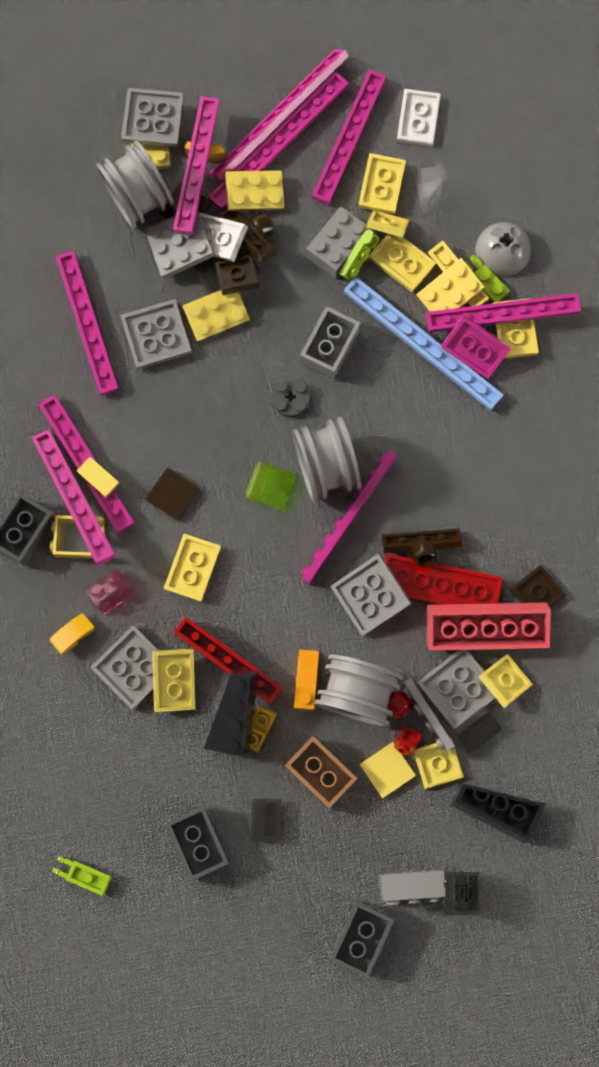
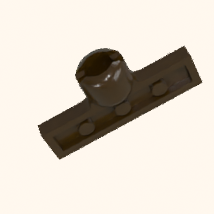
M226 209L217 214L219 218L248 226L241 244L260 262L277 255V249L265 239L274 233V225L269 216L259 215L251 221H247L237 211H228Z
M460 528L383 534L382 546L384 553L411 552L415 564L420 567H429L437 560V549L462 547Z

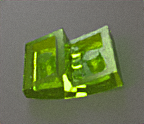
M257 461L244 498L261 505L265 504L279 511H284L296 474Z

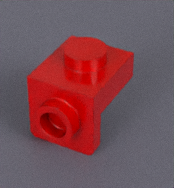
M405 725L399 737L395 740L394 748L403 755L413 756L423 737V733Z

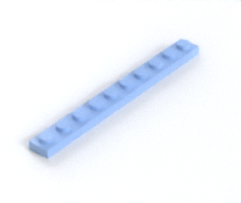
M355 277L344 289V294L488 410L491 411L503 397L501 392L462 361L442 349L440 343L360 279Z

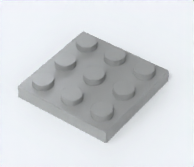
M128 88L121 137L122 142L133 143L137 140L140 144L178 148L184 93Z
M197 211L192 236L173 233L175 216L145 229L163 279L215 256L199 211Z
M175 299L120 315L137 370L192 353Z
M380 553L330 586L361 636L366 635L412 604Z
M133 625L90 668L134 710L154 690L152 651L159 650Z
M457 650L417 682V685L453 730H456L495 699L494 695L479 678L484 673V670L468 650Z

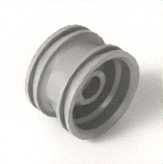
M137 140L133 142L134 147L131 148L129 145L125 147L126 155L118 160L110 162L106 158L103 160L104 164L102 166L100 163L95 165L107 191L132 229L137 227V222L143 224L145 222L144 214L158 207L163 212L166 210L165 205L168 204L170 207L174 205L173 198L162 176L148 153Z
M337 417L334 423L331 419L327 420L326 428L310 432L307 426L302 427V432H298L297 429L292 430L297 457L312 502H316L319 496L322 499H326L327 491L339 487H344L346 492L352 491L353 486L356 490L361 489V478L348 430L341 417Z
M329 655L328 660L331 664H327L325 670L331 674L326 690L318 691L317 695L321 698L316 700L314 705L353 720L381 727H389L390 722L387 721V717H392L393 712L387 709L391 692H399L400 686L397 685V682H402L403 676L387 668L341 655Z

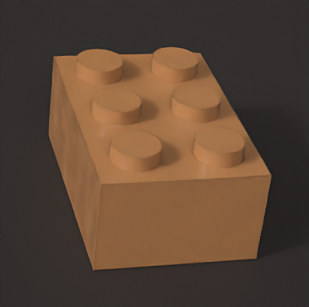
M314 736L285 765L328 809L358 779Z

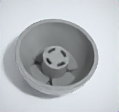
M498 222L488 226L480 234L476 242L475 253L482 264H485L494 275L501 277L512 276L522 271L528 264L531 256V243L526 232L518 225L510 222Z

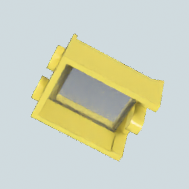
M55 515V521H52L51 524L54 540L50 541V552H53L56 558H93L71 516ZM95 517L96 520H97V522H98V524L100 525V527H101L103 533H104V531H105V520H104V518H103V517Z

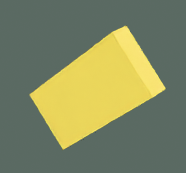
M91 457L77 470V473L105 497L119 485V482Z

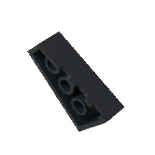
M239 668L231 673L204 749L243 756L250 750L258 679L257 671Z
M462 784L458 788L451 806L525 843L530 840L546 803L534 802L529 799Z

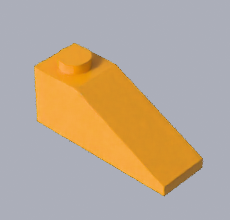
M299 650L294 710L314 711L319 651Z

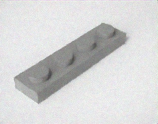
M411 678L403 683V693L415 703V706H413L419 717L423 716L426 720L424 724L429 733L434 732L437 737L435 741L441 751L445 749L448 754L454 750L455 745Z

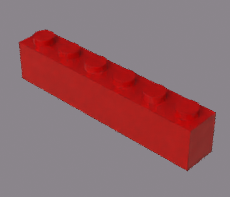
M186 616L174 630L175 636L228 675H231L232 672L239 668L257 671L256 695L270 706L282 692L283 687Z

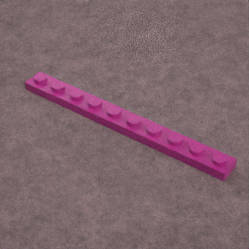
M338 49L332 51L209 173L211 177L219 181L225 180L226 172H232L323 81L331 76V73L336 68L343 65L344 60L348 57L346 51Z
M335 71L234 171H263L349 86V82ZM226 180L208 196V199L221 211L227 207Z

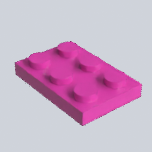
M465 315L461 317L441 345L442 349L487 379H489L511 349L508 344Z

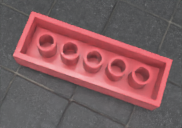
M547 603L427 605L428 649L550 648L551 609Z

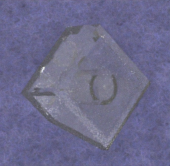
M442 162L419 165L416 185L422 216H426L441 197L442 190L445 189L447 172L446 169H443Z

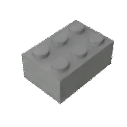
M340 206L306 248V258L336 279L356 243L364 232L370 228H367L365 223Z
M326 306L300 354V363L334 379L360 331L361 323Z
M442 870L379 874L381 900L386 901L387 905L400 904L399 900H406L408 903H420L422 898H427L429 902L441 901V897H446L445 877Z

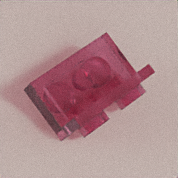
M118 568L86 590L102 615L107 614L135 594L134 589Z

